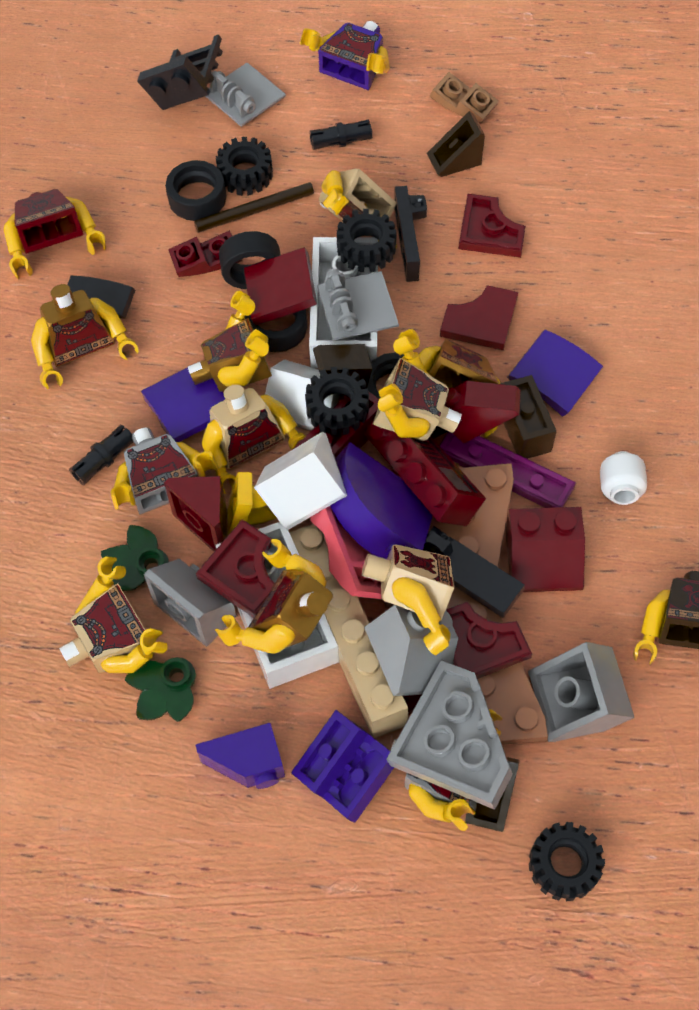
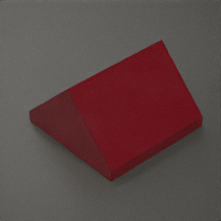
M221 476L168 478L164 482L173 516L212 551H215L216 544L222 543L227 538V506Z

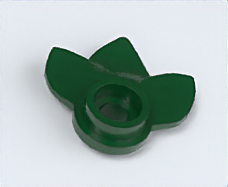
M130 525L128 528L127 545H120L101 551L102 558H117V561L112 566V571L116 566L125 567L126 575L122 579L112 580L114 585L119 584L122 591L134 590L146 582L144 573L147 571L146 567L148 564L157 563L159 566L169 562L167 555L158 549L156 536L151 531L136 525Z
M171 658L164 663L149 660L135 673H128L125 677V681L130 686L142 691L136 709L137 718L140 720H155L168 712L175 721L180 722L189 714L193 707L194 697L191 687L195 682L196 673L193 665L184 658ZM177 672L184 674L181 681H171L173 674Z

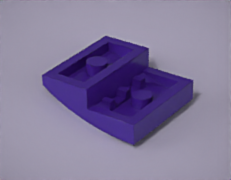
M544 330L507 378L511 381L532 375L542 399L563 417L570 412L603 365L568 340Z
M188 367L141 391L145 402L158 417L161 427L166 434L172 436L175 442H180L205 429L210 422L209 410L211 407L225 400L224 393L219 391L213 378L195 385Z
M335 710L291 773L312 792L324 798L344 817L355 823L394 767L390 766L386 760L391 750L342 713Z

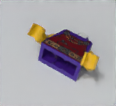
M367 21L363 27L345 23L338 31L323 37L313 29H303L299 44L309 46L311 51H318L320 73L369 90L376 73L386 74L389 71L388 51L383 47V37L380 34V28L373 21Z

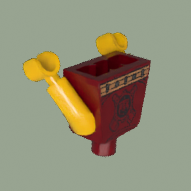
M58 189L43 193L35 192L28 198L15 202V213L10 216L4 225L8 251L10 255H13L9 262V267L17 279H19L17 271L22 266H25L29 276L33 273L31 265L22 253L25 252L27 254L86 233L87 250L90 254L95 255L93 243H100L103 249L106 250L105 235L94 229L96 224L86 205L81 200L68 196L65 197Z

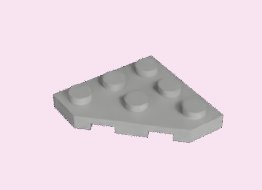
M440 661L386 760L394 768L495 810L513 775L475 673Z

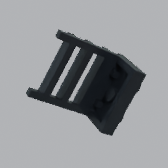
M219 34L215 35L211 45L181 55L178 49L173 50L168 63L140 72L137 82L162 110L209 95L210 90L207 84L213 82L214 76L211 74V71L217 69L219 65L215 59L222 55L223 51L220 49L222 38Z

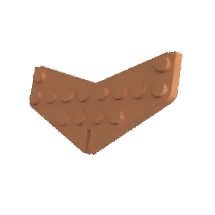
M512 463L460 468L485 496L486 500L467 526L438 522L432 516L428 533L435 526L449 537L498 567L513 488ZM454 586L446 609L468 601L473 610L488 621L503 623L499 615ZM385 601V608L394 606V604ZM521 662L478 679L488 708L503 718L501 721H493L495 727L501 731L499 738L502 745L547 741L546 719Z

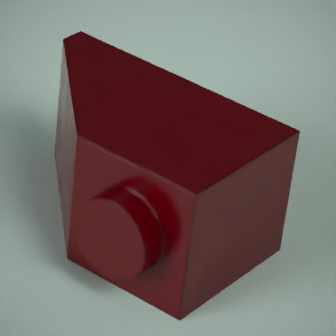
M465 381L455 388H449L445 406L462 414L461 420L453 434L465 444L518 416L521 390L517 386L475 381Z

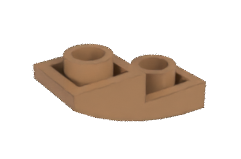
M450 72L436 85L429 96L445 108L462 117L469 111L472 112L477 122L480 123L483 122L499 102V100L477 83L472 88H469Z

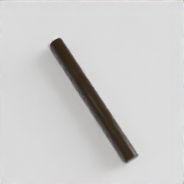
M311 182L195 220L196 230L199 233L314 194Z

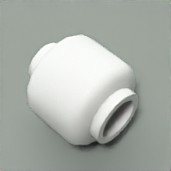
M626 451L616 452L607 457L600 467V483L603 495L619 505H628L636 502L647 489L646 466L643 459Z

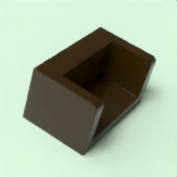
M529 375L500 383L517 386L521 390L519 415L504 422L516 454L528 459L551 452L557 431L533 376Z

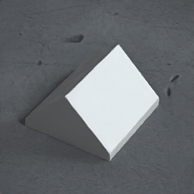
M282 360L270 368L272 376L268 378L265 394L285 405L297 423V427L311 431L314 426L311 424V418L308 419L306 413L307 384L311 385V378L314 375L320 379L319 370L292 361ZM332 394L324 399L325 406L333 409L337 405L341 394Z
M324 432L319 433L266 465L254 487L283 527L288 530L347 496L330 443Z

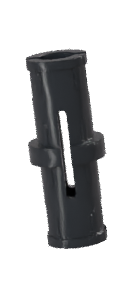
M369 119L348 124L339 122L329 128L310 130L309 136L312 149L316 150L336 145L345 147L346 143L372 139V128Z
M120 424L100 443L95 442L90 447L91 451L69 468L72 476L84 486L105 466H111L114 463L113 459L133 443L131 432Z

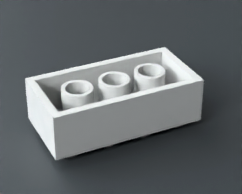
M313 237L312 276L317 305L312 306L310 310L309 350L311 368H318L313 348L318 345L365 344L371 363L377 358V331L333 341L317 285L325 283L326 273L331 269H338L339 272L344 274L345 279L375 272H370L369 267H365L364 272H358L357 265L352 270L348 268V262L343 264L341 256H338L337 237ZM358 237L354 241L360 245H373L378 242V239L374 237Z
M280 522L258 529L270 537L271 540H280L291 552V555L298 554L289 530L284 528ZM221 543L216 544V549L221 545ZM272 543L267 554H274L278 548ZM265 559L267 574L275 583L282 571L286 570V566L275 568ZM238 608L246 629L252 622L253 617ZM324 614L306 641L287 647L276 654L254 649L269 689L339 663L338 645Z

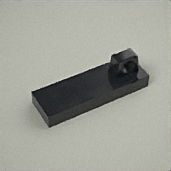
M396 186L394 188V201L397 204L394 211L406 282L419 281L420 258L413 220L427 217L426 199L424 195H408L407 186Z
M435 526L427 534L423 551L450 557L454 586L504 618L524 591L525 584L460 542L449 537Z

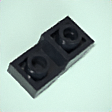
M71 275L67 284L72 293L84 290L89 299L99 298L112 306L122 319L126 318L136 291L131 286L86 276Z

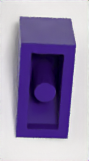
M271 723L195 745L202 764L247 788L256 786L257 789L268 788L277 784L279 778L285 777Z

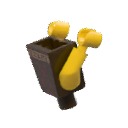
M690 571L684 575V578L673 579L670 590L660 591L649 602L641 628V633L644 634L643 640L637 643L633 652L635 661L637 660L639 650L646 648L652 654L649 665L654 662L657 655V647L654 644L655 637L659 638V644L699 649V571Z

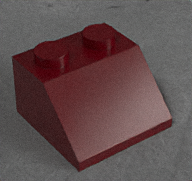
M581 507L509 509L505 526L509 575L525 584L523 592L583 590L585 533Z

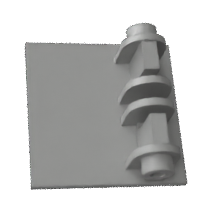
M245 63L226 77L221 71H212L211 74L214 76V80L210 83V88H208L210 90L209 95L205 96L242 127L286 97V94L249 63Z
M331 269L326 273L325 283L317 285L333 341L399 327L382 271L345 279L344 274L339 272L338 269Z

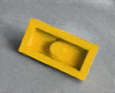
M237 472L227 504V536L242 519L250 525L277 518L270 508L265 507L268 505L255 490V486L252 485L251 472Z

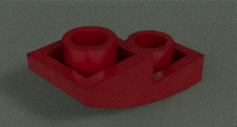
M230 230L203 243L196 236L168 249L177 275L179 277L194 276L220 270L219 251L223 243L233 236Z

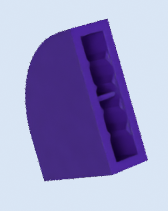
M350 442L335 459L347 493L346 497L330 505L340 524L359 545L374 556L387 559L391 547L396 544L423 550L433 515L399 476Z

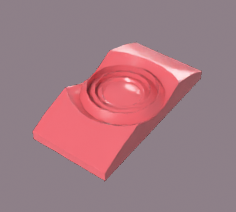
M331 506L311 516L310 521L324 534L326 546L328 547L329 571L341 587L352 596L382 599L381 582L361 575L366 556L371 553L365 550L348 534L336 518Z

